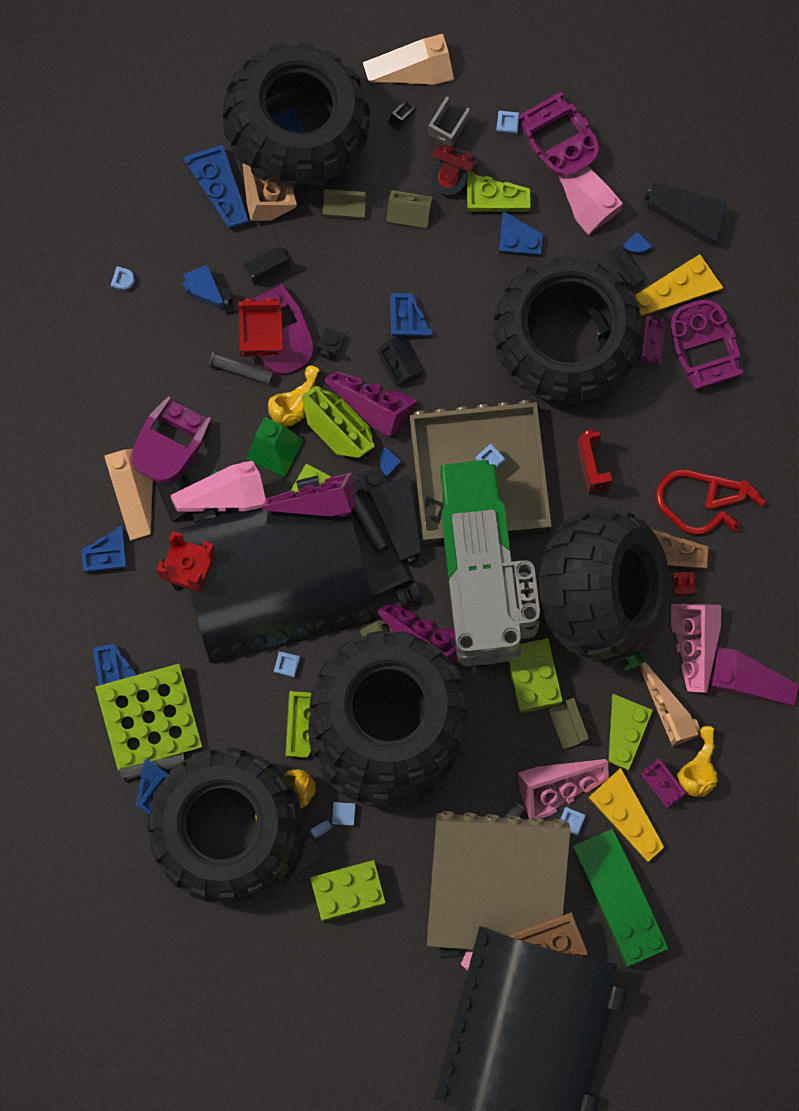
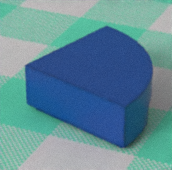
M636 232L622 247L629 253H644L650 250L652 245Z
M385 447L380 455V468L387 478L401 461Z

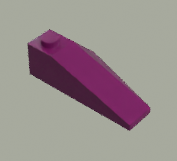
M335 371L325 378V382L373 428L379 430L384 435L391 436L399 431L417 404V400L400 391L393 389L391 393L380 389L381 385L379 384L367 385L362 383L360 378L339 371Z
M352 472L324 479L325 483L316 487L312 484L306 485L298 493L291 490L267 498L262 505L263 511L320 516H346L350 514L355 505Z
M392 602L378 610V614L393 632H407L428 643L431 642L443 651V654L452 664L456 662L457 652L454 630L448 627L443 630L434 626V621L430 619L425 621L416 618L414 612L405 608L402 609L401 606Z
M717 647L709 689L795 706L798 684L740 651Z

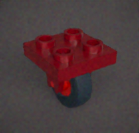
M446 144L435 148L432 156L440 160L432 167L430 180L437 192L449 196L463 190L467 183V171L476 170L479 161L474 160V155L466 152L459 154L455 152L456 148Z

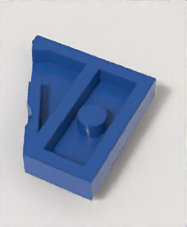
M502 212L499 253L541 257L543 234L510 214Z
M391 293V336L431 337L432 330L428 328L424 315L417 307L413 294Z
M122 526L115 528L116 530L110 534L99 538L94 544L88 545L81 550L84 573L127 568Z
M115 644L93 647L99 685L136 676V673Z
M145 758L143 762L136 806L150 815L153 796L158 786L163 783L169 774L148 758Z

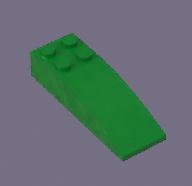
M613 829L572 846L625 967H629L667 950L668 947Z

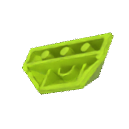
M318 386L302 395L308 425L337 455L360 458L374 448L370 427L342 397L322 390Z

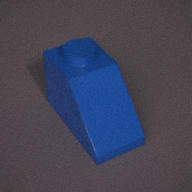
M207 265L184 274L185 281L182 284L187 294L191 293L193 299L215 308H224L223 300Z

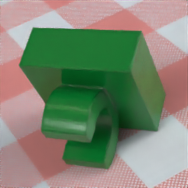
M641 652L635 653L634 656L625 658L629 664L624 670L627 671L640 667L647 660Z

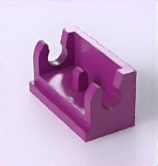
M646 316L639 362L661 364L665 333L663 318L657 321L653 320L652 316Z
M660 759L640 773L666 809L686 794Z

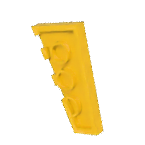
M699 254L635 296L640 306L641 317L665 310L668 307L686 303V301L698 299L713 292L722 291L723 286Z
M621 768L588 797L647 862L664 848Z

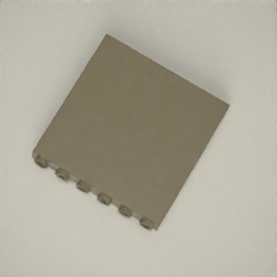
M523 400L519 404L513 405L510 402H503L493 407H489L488 404H482L474 409H468V407L463 406L457 407L454 411L437 409L435 413L416 411L413 413L414 415H410L423 544L444 542L442 516L439 523L434 522L430 518V516L437 517L441 507L431 502L426 507L427 496L442 502L440 466L476 461L475 457L490 444L505 458V461L496 468L500 501L505 507L508 535L551 530L537 402L532 403L531 400Z
M450 811L437 813L427 946L474 949L479 926L487 927L508 936L563 916L570 823H566V821L561 819L544 821L541 818L524 820L518 816L499 818V816L493 814L483 817L477 816L474 813H464V815H455V813Z

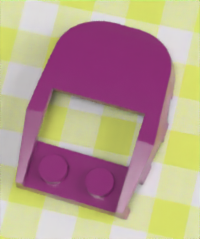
M562 92L518 115L531 149L552 173L566 176L574 174L592 164L597 157L599 146L595 135L592 134L589 128V122L577 112V108L572 103L568 105L563 99L564 94ZM567 114L579 133L544 152L534 138L533 133Z
M280 284L278 287L253 299L264 301L267 298H275L277 301H281V310L290 306L297 322L282 329L283 356L258 357L268 371L273 372L275 375H288L310 363L315 353V345L308 323L299 306L284 286Z
M699 300L683 305L675 311L671 319L674 345L679 364L695 391L732 378H739L743 375V369L740 370L738 361L740 353L739 348H737L734 329H731L725 312L717 303L710 300ZM720 339L724 340L729 356L690 368L685 350Z
M168 396L148 416L138 435L130 457L133 467L140 474L159 483L176 481L186 472L191 462L194 463L200 447L205 440L206 430L211 426V418L201 416L172 401L171 397ZM157 418L193 436L194 438L188 448L152 430L151 428Z

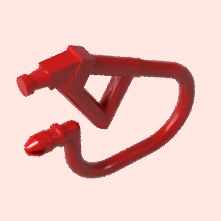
M685 469L676 470L666 475L659 483L656 491V501L660 510L682 531L692 535L706 534L713 530L722 520L733 531L738 532L741 527L725 511H720L703 527L695 528L685 524L664 502V490L675 478L688 477L710 483L704 506L705 509L712 510L745 500L746 495L752 501L754 500L758 503L760 507L766 503V500L762 499L759 492L748 481L742 480L738 482ZM718 485L739 490L738 494L715 500Z

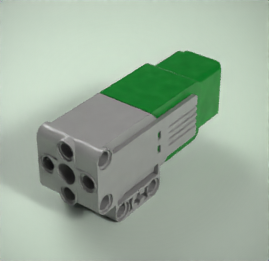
M488 460L441 465L442 531L457 659L464 666L489 665L513 661L521 655L520 639L534 637L539 630L540 608L535 568L529 561L511 562L505 507L500 501L496 465L489 464ZM521 569H527L530 571V574L525 572L519 573V571ZM535 626L532 630L525 629L526 627Z

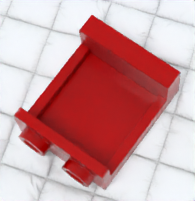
M267 298L264 301L244 299L243 302H239L240 357L283 356L281 301H277L275 298Z
M595 430L584 431L579 436L577 443L588 494L609 490L612 482L610 472L597 474L591 447L599 445L601 432H595Z

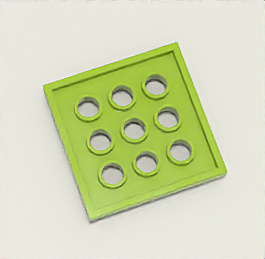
M180 664L95 687L118 771L121 767L141 764L145 758L154 761L202 747ZM161 684H167L170 687V694L163 697L159 695L158 687ZM140 690L148 691V701L140 702L137 699V693ZM121 695L126 696L128 705L125 708H119L116 705L117 697ZM167 705H173L176 708V714L171 718L166 717L163 712ZM150 710L155 714V720L152 723L144 722L143 713ZM126 716L134 720V726L131 729H125L122 726V719ZM172 726H179L181 728L182 734L179 738H172L170 736L169 730ZM153 731L158 732L161 736L158 744H152L148 740L149 734ZM132 737L137 738L140 742L137 750H131L127 745L128 740Z

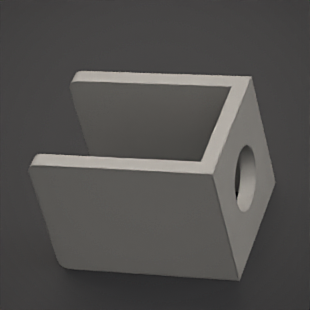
M446 96L428 125V135L446 145L453 146L470 118V109H466L451 134L443 131L437 125L449 108L450 98Z

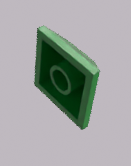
M264 417L254 437L247 460L253 461L254 464L285 478L304 440L285 426Z

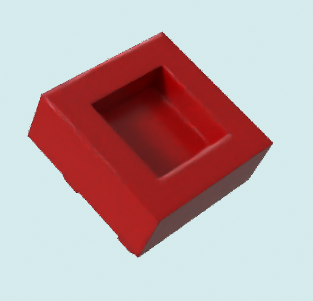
M694 572L672 574L674 595L696 594Z

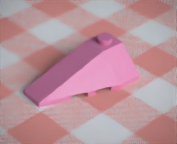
M588 166L571 175H558L572 208L573 216L588 236L621 212L623 203L610 187Z
M253 461L231 465L171 495V500L177 511H205L206 508H218V511H226V508H239V511H249L262 508L266 500L260 473Z
M671 604L672 632L676 633L678 645H676L677 652H681L683 660L681 668L687 691L707 692L721 629V605Z
M606 759L538 766L518 773L519 791L529 819L550 816L557 812L556 808L566 802L568 804L573 802V798L581 792H589L609 779L608 761Z

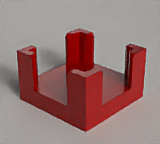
M172 531L169 538L171 548L164 564L160 560L156 569L159 579L201 592L216 556L214 545L203 541L204 547L185 541L183 534Z

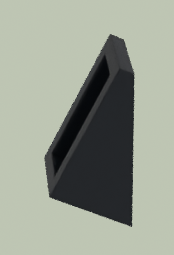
M405 100L392 112L388 124L399 130L416 107Z

